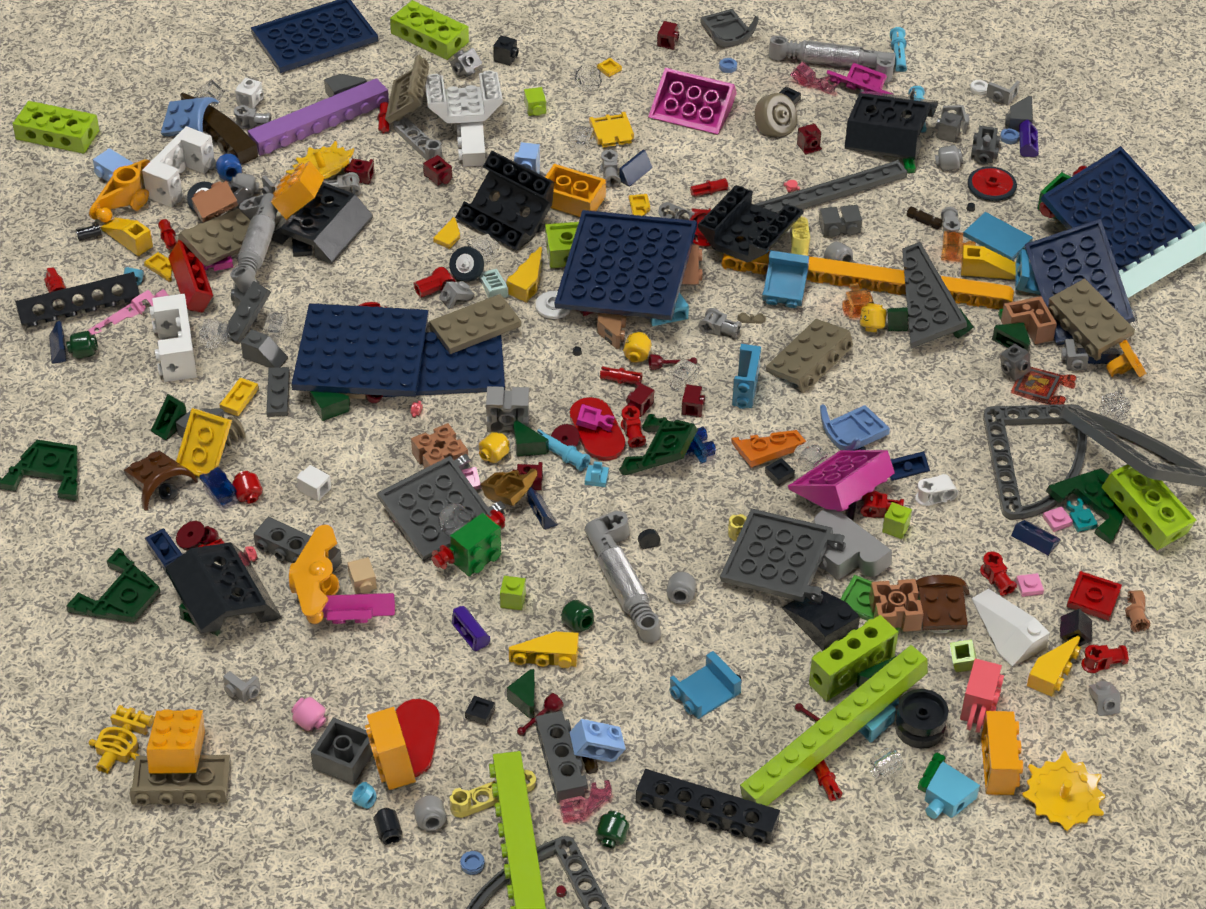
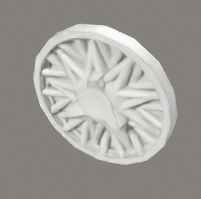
M558 291L545 292L536 300L537 312L548 319L563 318L571 310L555 308L554 302Z

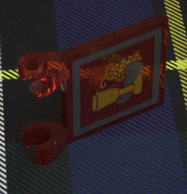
M1031 367L1030 372L1015 382L1011 393L1049 405H1061L1065 403L1066 398L1061 395L1054 396L1059 385L1062 384L1065 387L1074 389L1076 386V376L1073 374L1060 375Z

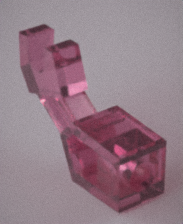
M803 61L790 74L799 85L810 86L828 94L838 86L836 83L833 85L828 83L829 76L820 79L816 78V72Z
M604 781V789H598L596 782L592 783L590 797L587 799L578 796L560 800V813L563 823L584 821L602 803L609 801L612 795L610 781Z

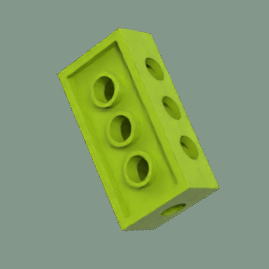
M413 0L390 18L391 34L446 60L451 58L469 42V26Z
M33 101L26 103L12 123L16 140L82 154L86 152L100 131L96 114Z
M579 222L545 224V242L550 268L566 266Z
M1128 464L1111 472L1102 485L1103 490L1157 551L1185 536L1197 521L1163 481L1148 478Z
M881 615L874 619H869L862 627L850 631L846 637L840 641H834L829 648L822 652H817L812 657L809 685L826 702L855 684L859 672L895 656L898 631Z

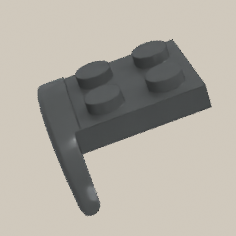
M733 9L703 16L700 19V23L719 46L732 47L744 43L752 36L757 27L759 17L755 16L750 26L747 27Z

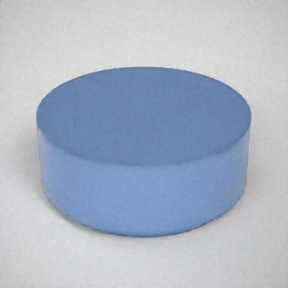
M724 58L719 62V69L724 73H732L737 69V62L732 58Z
M1004 129L1001 131L1000 139L1006 144H1015L1019 140V133L1014 129Z
M476 851L466 852L460 860L461 869L469 875L480 873L485 866L483 855Z

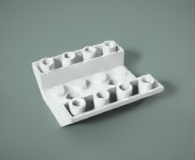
M491 70L479 73L480 87L474 85L466 86V88L452 86L447 89L444 88L443 75L430 74L427 76L425 86L428 108L446 123L486 121L503 103L498 73Z

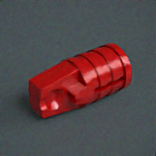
M47 268L44 282L49 293L66 289L63 278L58 275L55 268Z

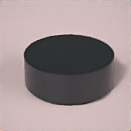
M655 529L642 531L638 536L639 545L642 549L657 547L660 543L658 532Z

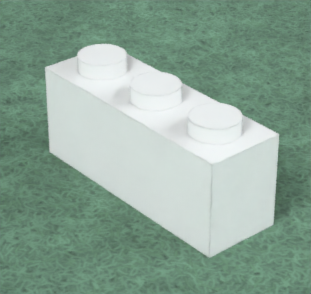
M483 121L460 123V125H457V136H461L457 137L458 148H462L458 149L459 161L463 160V167L483 166L485 163Z

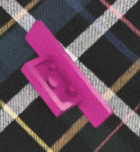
M856 63L852 64L847 77L827 70L826 74L833 83H845L846 87L852 90L858 88L865 92L892 94L882 90L887 76L881 72Z
M394 593L326 595L328 602L322 610L323 618L332 620V624L346 623L345 620H354L355 623H367L368 619H372L373 616L395 615Z

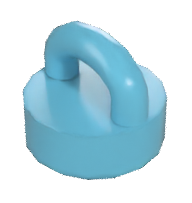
M126 267L124 274L134 272L135 277H138L137 285H140L144 271Z
M362 782L354 790L352 801L358 806L369 809L376 801V791L367 782Z

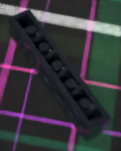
M131 272L17 300L15 305L21 325L25 324L26 328L38 325L37 321L45 319L46 323L58 320L57 316L65 314L66 318L78 315L77 311L85 309V312L88 313L96 311V306L104 304L105 308L116 306V301L123 299L125 303H128L135 296H139L140 293L135 274ZM114 285L122 287L123 293L121 296H115L112 293ZM94 290H100L103 293L101 301L93 299L92 293ZM74 295H81L84 302L81 306L74 305L72 301ZM61 300L64 303L63 310L56 311L53 308V302ZM37 304L44 307V314L41 316L33 313V307Z
M646 768L636 789L635 803H638L645 809H658L665 815H677L690 823L699 822L706 824L707 827L713 830L722 829L735 837L744 836L751 838L758 844H771L779 823V809Z

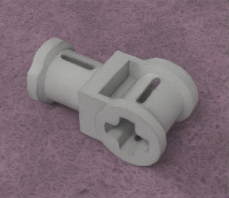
M244 105L237 106L234 109L235 123L241 129H253L255 126L268 123L272 119L271 113H256L255 108H249Z
M605 150L601 153L603 163L600 169L603 172L604 179H606V186L617 187L621 182L617 174L618 154L613 150Z
M354 172L337 176L338 180H323L324 183L353 193L356 196H359L361 193V187L358 185L360 181L359 175Z
M946 207L941 211V218L943 219L942 240L948 244H954L959 241L958 231L961 224L958 221V211L954 207Z
M709 308L705 313V318L699 322L698 326L701 331L720 336L723 332L732 335L733 338H737L742 322L728 320L727 314L721 313L715 308Z

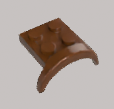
M160 450L150 453L148 457L136 461L124 469L125 475L143 489L141 504L145 511L148 510L149 501L154 490L166 479L177 475H185L191 477L196 483L198 482L197 477L189 469L180 465Z
M931 575L916 580L919 592L918 599L921 601L923 610L922 630L967 629L968 622L964 592L966 595H970L967 583L962 578L953 575Z

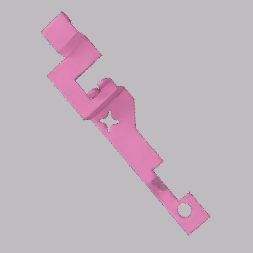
M164 289L156 293L155 296L147 290L132 299L131 304L88 331L92 335L102 331L100 328L110 322L115 325L125 318H131L137 314L142 315L146 307L145 305L142 306L143 303L141 301L146 299L153 306L152 298L169 295ZM98 328L99 332H95L94 329Z

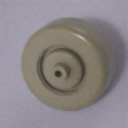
M773 93L762 97L755 107V122L758 129L763 135L772 137L789 135L797 124V111L792 100L782 93Z

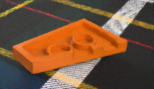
M797 430L771 433L769 437L759 438L758 435H750V439L739 440V437L731 438L732 444L750 467L807 448V441Z

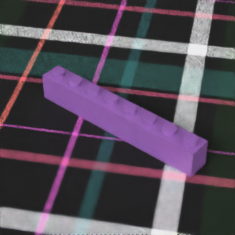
M377 78L250 129L248 130V136L257 144V151L260 156L266 153L269 154L273 150L286 147L297 140H303L314 133H320L331 126L334 127L341 122L351 120L363 113H368L370 110L380 107V104L383 102L389 103L388 89Z

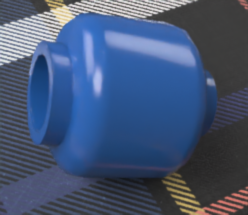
M224 154L217 159L216 169L220 178L224 181H231L232 177H235L237 173H242V166L235 155Z

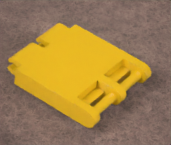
M626 112L612 116L606 114L605 117L599 118L589 117V123L598 145L602 144L604 148L616 146V142L619 145L632 143L631 140L634 139V132Z

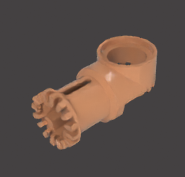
M1142 590L1129 591L1127 595L1129 598L1127 600H1130L1128 602L1132 604L1125 609V614L1130 618V628L1134 632H1137V630L1138 632L1142 631V629L1145 631L1149 629L1151 623L1144 613V592Z

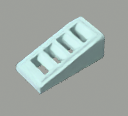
M497 269L482 272L479 278L488 298L499 294L504 298L508 297V287Z

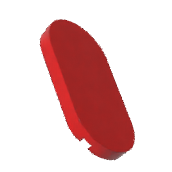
M586 397L576 401L570 408V421L579 431L580 442L585 452L590 457L598 458L601 461H610L618 458L625 448V437L615 418L613 424H611V432L605 431L597 426L595 431L576 425L582 404L602 410L600 415L614 416L609 405L605 401L594 397Z
M411 699L402 703L396 709V715L414 776L418 777L424 771L426 772L432 764L440 725V714L437 707L430 701Z

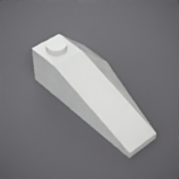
M990 589L972 598V602L995 644L997 653L1012 668L1047 648L1050 632L1036 618Z

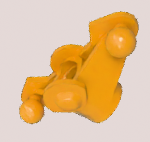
M144 159L129 166L117 168L89 211L90 218L94 220L99 219L101 222L107 223L112 219L111 209L130 205L133 210L138 211L148 201L149 190L143 189L144 179L142 170L151 161Z
M326 524L320 525L315 529L296 562L292 563L289 569L290 591L297 593L301 610L311 624H318L323 620L322 610L328 602L326 595H335L340 587L338 578L332 573L333 565L328 555V551L337 545V540L333 528Z

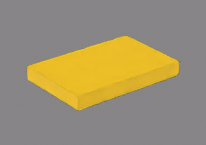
M192 408L176 462L185 466L195 476L213 481L218 470L232 420Z

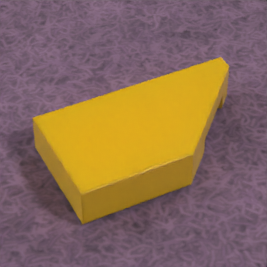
M647 194L628 196L632 215L644 216L650 211Z
M453 217L433 237L434 243L450 249L460 239L456 218Z
M157 252L144 261V266L168 282L171 281L172 267L167 257Z

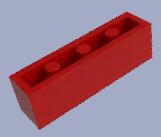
M178 240L168 258L180 294H185L188 310L203 313L213 297L202 262L181 240Z

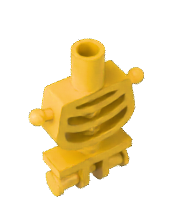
M119 705L116 715L112 714L110 717L112 724L119 727L104 728L100 732L97 741L94 739L89 740V745H95L96 753L102 755L96 765V769L108 774L116 760L127 763L131 758L136 760V756L140 755L136 753L138 741L132 731L146 735L148 732L147 726L151 727L154 722L153 715H145L144 711L141 710L136 714L135 708L130 707L127 709Z

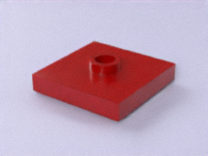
M1080 571L1066 607L1074 610L1080 609L1086 614L1109 621L1122 584Z

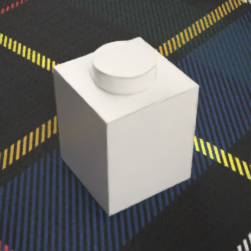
M309 465L297 477L298 491L319 501L331 489L330 475Z

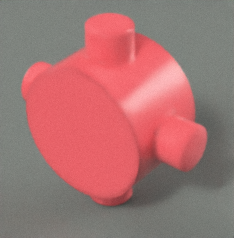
M788 180L784 183L788 193L800 189L796 180Z
M419 400L417 403L413 402L411 406L412 417L419 416L422 411L423 405Z
M245 547L244 553L249 561L255 562L257 553L254 547Z

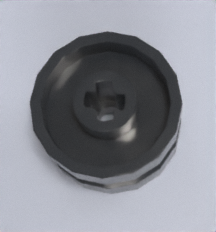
M913 689L905 693L899 700L895 722L897 736L910 747L919 749L931 748L939 744L944 738L949 713L947 702L941 695L932 690Z

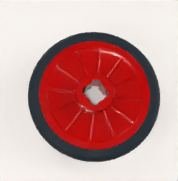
M987 166L978 168L969 175L967 181L968 187L974 195L989 201L1005 200L1011 197L1017 189V182L1014 176L999 167Z

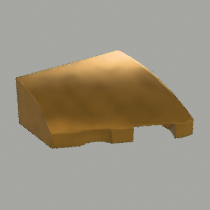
M530 469L527 474L521 475L518 470L507 473L496 472L482 482L480 486L485 497L514 506L533 484L537 471L536 469Z

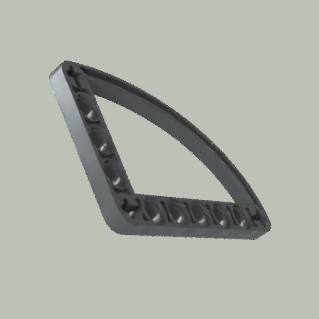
M1076 404L990 406L984 410L983 421L1001 512L1005 518L1009 520L1026 519L1044 513L1058 504L1053 497L1048 495L1035 503L1025 506L1021 505L1005 425L1071 424L1060 416L1063 406L1069 405L1082 408L1081 406ZM1035 413L1039 417L1032 418L1028 414ZM1049 413H1057L1059 417H1052ZM990 414H993L994 417H996L994 422H992L993 419ZM1016 414L1018 418H1010L1008 415ZM1076 428L1075 458L1064 480L1078 476L1083 466L1087 448V435L1078 428ZM996 429L999 430L1001 433L994 434L991 432V430ZM994 445H1001L1004 449L998 450L994 448ZM1003 460L1007 462V464L1000 465L997 463V461ZM1007 476L1011 480L1003 481L1000 479V477ZM1011 492L1014 496L1007 497L1003 493ZM1012 503V508L1015 512H1011V510L1009 509V504Z
M1063 406L1060 413L1062 418L1142 475L1155 480L1206 487V468L1181 452L1147 434L1106 416L1074 406ZM1111 432L1157 453L1178 466L1152 462Z
M561 836L536 848L538 862L556 854L584 909H591L588 904L592 901H598L602 904L599 909H611L573 838ZM565 844L566 847H569V857H567L566 850L564 848L561 849V845ZM572 863H578L582 868L578 871H572L568 866ZM504 868L480 889L466 909H482L492 896L510 881V879H505ZM581 882H588L592 887L588 890H582L578 885Z

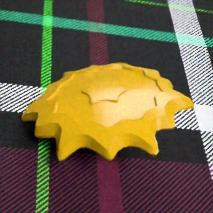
M334 141L330 147L323 146L321 149L309 147L306 157H297L296 161L298 164L292 166L295 169L302 162L306 164L308 161H311L323 175L324 179L337 174L349 164L354 148L345 151L344 147L337 148V141ZM293 169V170H286V173H287V174L289 173V175H291V174H293L295 171H294V169Z
M1066 751L1062 752L1056 762L1045 761L1041 768H1037L1032 764L1028 765L1031 772V778L1026 781L1029 789L1023 792L1022 796L1036 806L1035 814L1037 816H1046L1050 823H1059L1065 831H1068L1075 824L1087 823L1090 816L1104 815V812L1099 808V803L1106 797L1097 788L1102 774L1088 773L1084 763H1073Z

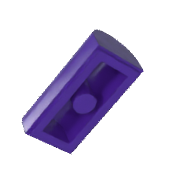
M1025 120L1019 125L1020 154L1022 157H1036L1039 154L1038 130L1029 120Z
M465 606L453 609L451 624L472 650L476 652L488 646L490 636Z

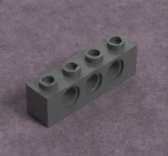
M269 516L253 533L255 546L259 551H267L278 560H286L290 563L296 562L311 537ZM336 547L328 551L329 559L333 565V572L342 563L341 550Z
M563 711L535 716L536 731L556 802L562 803L585 798V789H588L586 776H582L580 772L582 770L581 758L574 755L569 735L571 731L569 719L565 720Z

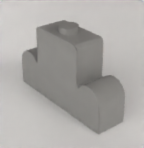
M824 509L815 516V524L832 527L833 534L845 536L843 540L846 543L844 550L839 551L828 545L819 564L821 569L826 570L836 579L843 578L858 566L863 575L872 577L880 574L892 565V550L842 512Z

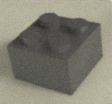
M333 717L311 751L313 769L354 785L373 755L366 730Z

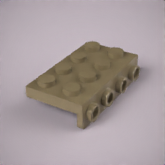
M420 55L415 56L412 70L393 81L385 117L389 124L394 121H400L404 115L409 112H415L422 105L429 64Z
M240 209L228 211L224 215L213 217L211 220L199 223L195 227L182 230L178 235V240H181L206 267L239 253L251 220Z
M1086 279L1049 298L1048 309L1053 318L1060 323L1065 331L1072 335L1076 343L1085 349L1088 356L1093 357L1096 361L1101 359L1102 352L1134 335L1135 329Z
M501 294L429 321L430 332L435 333L449 354L521 327L520 318Z
M815 319L766 366V370L774 376L797 384L799 391L805 393L853 347L851 333L847 329Z
M200 755L196 773L149 774L147 756H136L133 784L129 792L131 803L141 806L147 804L193 805L209 803L215 805L227 803L231 764L230 755Z

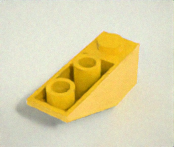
M115 217L100 227L102 231L137 256L153 247L150 229L138 220Z
M963 245L961 275L1015 280V262L983 246Z
M542 247L531 253L529 258L518 267L517 271L507 278L506 285L509 295L527 303L538 291L542 266Z
M556 631L510 646L509 662H514L517 665H524L525 663L537 664L541 667L547 665H558L562 668L576 667L579 633Z
M1076 636L1040 656L1029 673L1027 687L1051 697L1055 690L1060 691L1064 683L1063 675L1068 676L1073 665L1071 663L1072 658L1076 660L1080 654L1081 647L1078 646L1080 637Z

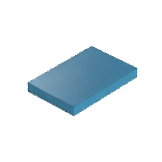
M984 212L963 232L964 237L1012 261L1019 255L1021 249L1026 248V243L1033 241L1032 236L987 212Z

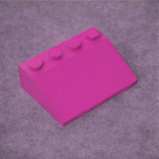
M665 68L648 118L718 135L732 109L737 94L735 85Z
M840 450L788 485L790 491L825 509L840 512L848 509L851 503L861 500V496L875 490L874 487L885 483L888 480L887 478L895 472L888 450Z

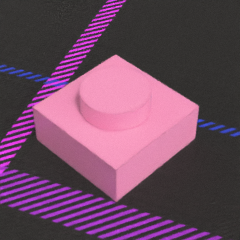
M476 467L461 470L475 490L481 489Z
M1063 507L1043 513L1044 520L1053 532L1072 526L1073 521Z
M1038 573L1016 577L1022 597L1043 594L1044 589Z

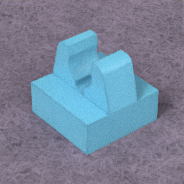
M594 461L593 465H588L585 485L606 487L609 467H603L602 462Z

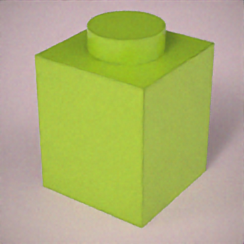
M542 87L524 89V103L528 116L546 114V99Z
M892 502L884 517L882 532L903 539L910 525L912 509Z
M504 576L500 590V608L522 611L526 596V578Z
M973 640L951 642L950 649L955 672L972 671L975 658L977 659Z

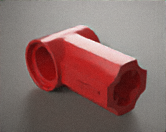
M438 267L432 272L431 276L413 282L417 295L422 298L439 290L442 291L446 282L456 281L445 267Z

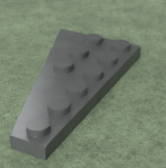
M921 242L902 248L911 349L967 327V321Z

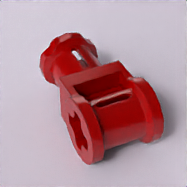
M625 406L621 411L623 418L621 428L629 438L628 446L631 448L642 447L646 444V437L641 432L640 411L635 406Z
M873 490L862 496L864 503L860 511L864 517L884 518L892 502L904 506V499H887V494Z
M993 551L985 553L983 557L984 564L980 568L981 575L987 578L991 585L995 583L1000 595L1004 596L1012 593L1016 589L1017 584L1011 581L1006 574L1008 568L1003 563L1002 556Z
M1089 645L1085 649V658L1082 660L1081 666L1088 673H1097L1100 670L1109 669L1111 664H1128L1127 648L1125 645H1119L1118 648L1109 649L1107 645Z

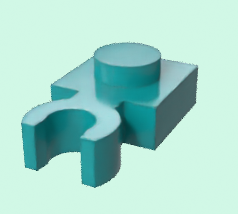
M1080 498L1076 502L1078 506H1074L1070 501H1067L1066 508L1070 511L1069 517L1072 519V524L1077 533L1097 528L1098 523L1089 508L1083 509V501Z

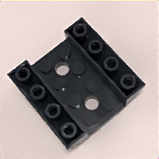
M871 91L860 92L847 121L844 147L848 150L916 160L921 148L919 137L926 118L934 116L939 103L935 100ZM871 110H876L874 113H867ZM906 115H911L909 118H902Z
M491 150L483 165V168L488 171L472 203L469 204L464 201L455 218L507 246L519 250L536 235L551 208L554 182ZM499 192V199L497 201H493V195ZM530 208V214L527 217H523L524 209Z
M322 182L314 199L289 218L285 219L283 217L275 225L271 240L283 245L289 237L314 246L315 258L333 264L372 220L373 215L355 194Z
M735 185L698 223V228L714 250L742 261L750 262L767 254L803 215L804 210L786 204L779 213L752 204L753 191Z
M231 542L191 548L165 569L200 634L221 630L223 620L226 617L255 613L260 623L275 621L282 617L246 554Z

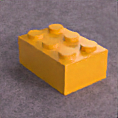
M308 161L306 164L302 162L294 169L295 172L289 175L288 173L280 179L281 183L276 186L277 189L273 192L274 196L271 203L285 219L314 199L324 180L323 175L311 161Z
M553 164L545 176L554 182L551 206L553 209L580 217L582 210L597 211L606 197V179L557 164Z
M391 707L368 714L369 724L365 725L381 782H387L389 790L415 783V776L395 708Z
M164 709L156 711L146 749L149 774L197 772L205 735L203 710L187 709L172 711Z
M986 711L981 733V746L986 794L1014 795L1015 788L1020 786L1023 760H1019L1018 755L1021 754V740H1017L1019 721H1015V714L1011 711Z

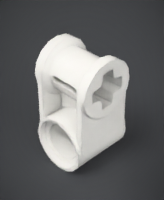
M942 474L937 477L920 480L917 486L919 492L916 494L915 500L921 506L947 502L949 499L952 501L958 496V490L950 477Z

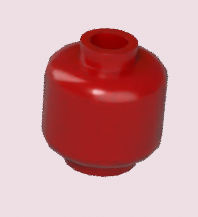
M242 471L234 477L232 488L238 501L247 502V504L258 501V497L263 492L258 476L250 471Z

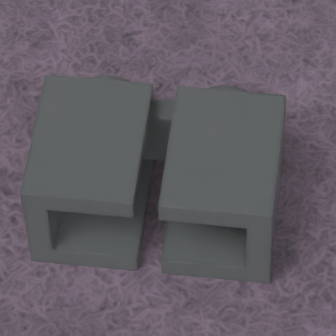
M858 205L840 206L841 218L837 207L820 208L819 225L823 237H835L841 233H844V235L861 233L862 218Z

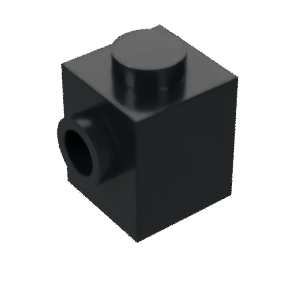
M500 35L493 45L494 62L510 66L519 54L516 39Z
M1080 609L1061 616L1060 638L1067 642L1079 636L1078 646L1092 641V619Z

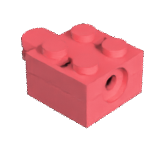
M975 658L960 720L968 721L966 730L971 731L973 723H976L975 732L980 733L986 711H996L1004 675L1000 674L1002 665Z

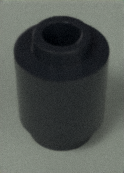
M390 808L380 809L373 817L379 839L383 841L384 845L399 842L402 829L396 811Z

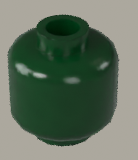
M90 331L73 333L70 336V341L66 343L68 353H73L76 359L91 357L95 354V350H98L95 334L92 335Z
M572 600L563 607L561 620L564 625L573 631L583 632L592 626L594 612L591 607L580 600Z
M608 811L607 814L601 815L595 835L601 841L602 846L613 849L615 845L624 844L630 824L626 820L625 815L616 811Z

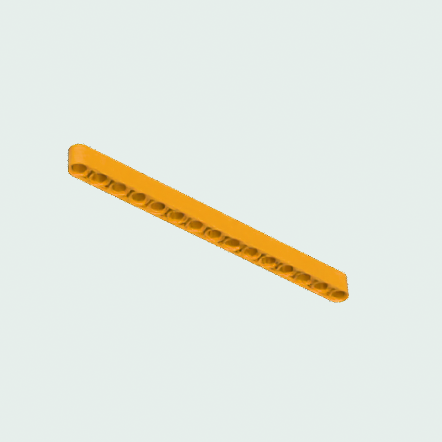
M770 250L767 254L750 262L723 254L721 265L724 269L731 268L735 271H751L755 274L765 275L768 270ZM809 256L806 280H810V282L822 284L825 282L836 286L845 285L856 289L865 288L876 292L886 291L896 295L906 294L904 270ZM941 276L957 304L966 303L971 306H987L986 308L999 310V308L1003 309L1005 303L1013 302L1014 290L1010 286Z

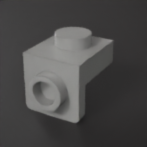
M446 282L439 298L450 309L453 308L456 300L469 301L473 299L475 294L465 282Z
M1065 339V346L1061 348V360H1065L1066 369L1075 371L1087 370L1088 354H1076L1074 339Z
M231 671L223 676L225 692L232 698L234 696L243 703L249 699H254L260 691V682L257 676H253L246 683Z
M1099 681L1096 684L1089 685V693L1097 702V714L1099 716L1120 713V692L1111 682Z

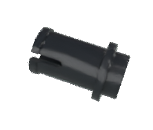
M92 223V226L76 229L79 241L93 237L98 238V236L102 235L99 224L95 225V223Z

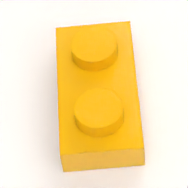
M239 378L219 404L220 408L224 412L239 416L259 390L258 383Z

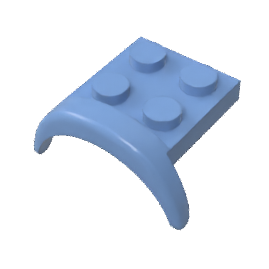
M212 97L170 101L161 134L163 136H177L186 126L203 132V115L206 107L210 103L219 104V101Z
M824 404L820 406L823 428L828 438L840 450H856L890 433V428L866 405L831 421L826 406Z

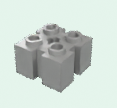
M487 386V432H504V430H512L514 432L513 422L516 420L529 427V387H512V391L504 390V387Z

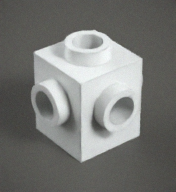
M245 78L241 84H238L235 90L237 105L255 108L264 97L262 82Z

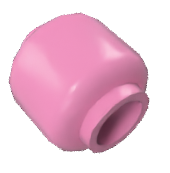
M312 697L300 698L291 710L293 721L306 731H311L314 728L319 729L326 721L324 717L325 707Z

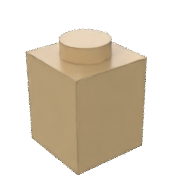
M369 557L347 562L348 574L355 594H367L377 589L376 576Z

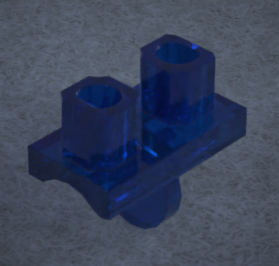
M704 426L697 428L698 431L685 454L689 456L695 454L700 464L705 463L708 456L716 453V446L713 441L702 442L707 440L708 437Z
M219 467L214 468L207 474L199 475L200 480L218 504L225 505L231 502L232 497L236 495L237 490L228 480L225 472Z

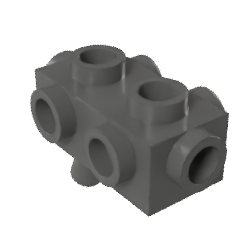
M979 125V131L974 133L973 144L976 145H972L971 156H975L974 161L985 165L993 163V159H997L999 148L995 147H999L1000 136H997L998 128Z

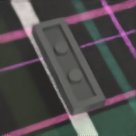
M253 281L223 333L240 343L270 296L271 291Z
M289 367L268 368L267 417L288 416Z

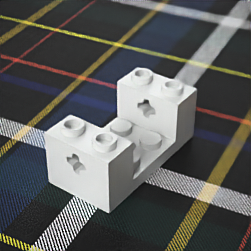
M186 126L142 170L145 189L149 190L148 198L169 207L179 203L183 198L179 173H183L185 168L188 167L205 174L215 166L212 137Z
M185 294L152 298L153 306L149 308L151 319L155 318V321H152L153 332L158 333L159 339L178 337L158 340L159 349H155L156 361H161V363L157 364L159 376L163 375L164 382L196 378V366Z

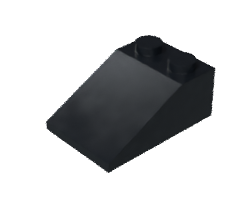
M822 590L823 598L821 603L812 602L805 597L803 602L794 600L783 606L782 609L824 651L834 641H840L850 631L857 630L859 628L860 616L847 602Z

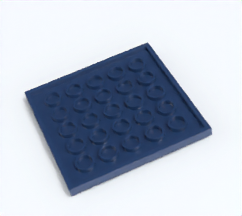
M1122 146L1116 148L1041 197V201L1067 230L1101 219L1118 271L1121 269L1123 272L1126 271V266L1135 261L1137 264L1140 263L1139 258L1148 253L1152 256L1155 254L1153 250L1162 245L1167 247L1168 241L1176 237L1181 239L1182 233L1190 229L1192 232L1195 231L1194 226Z
M582 210L554 302L555 308L672 320L696 233L697 221Z
M309 303L291 384L292 390L416 397L429 310Z

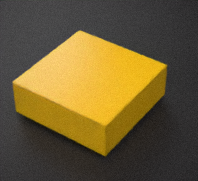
M608 58L599 63L597 69L607 77H610L621 71L622 66L613 59Z

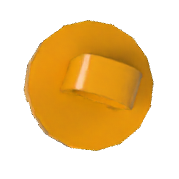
M1125 339L1120 342L1119 345L1124 354L1115 358L1106 366L1111 377H1114L1115 374H1123L1134 368L1139 377L1147 374L1128 341Z

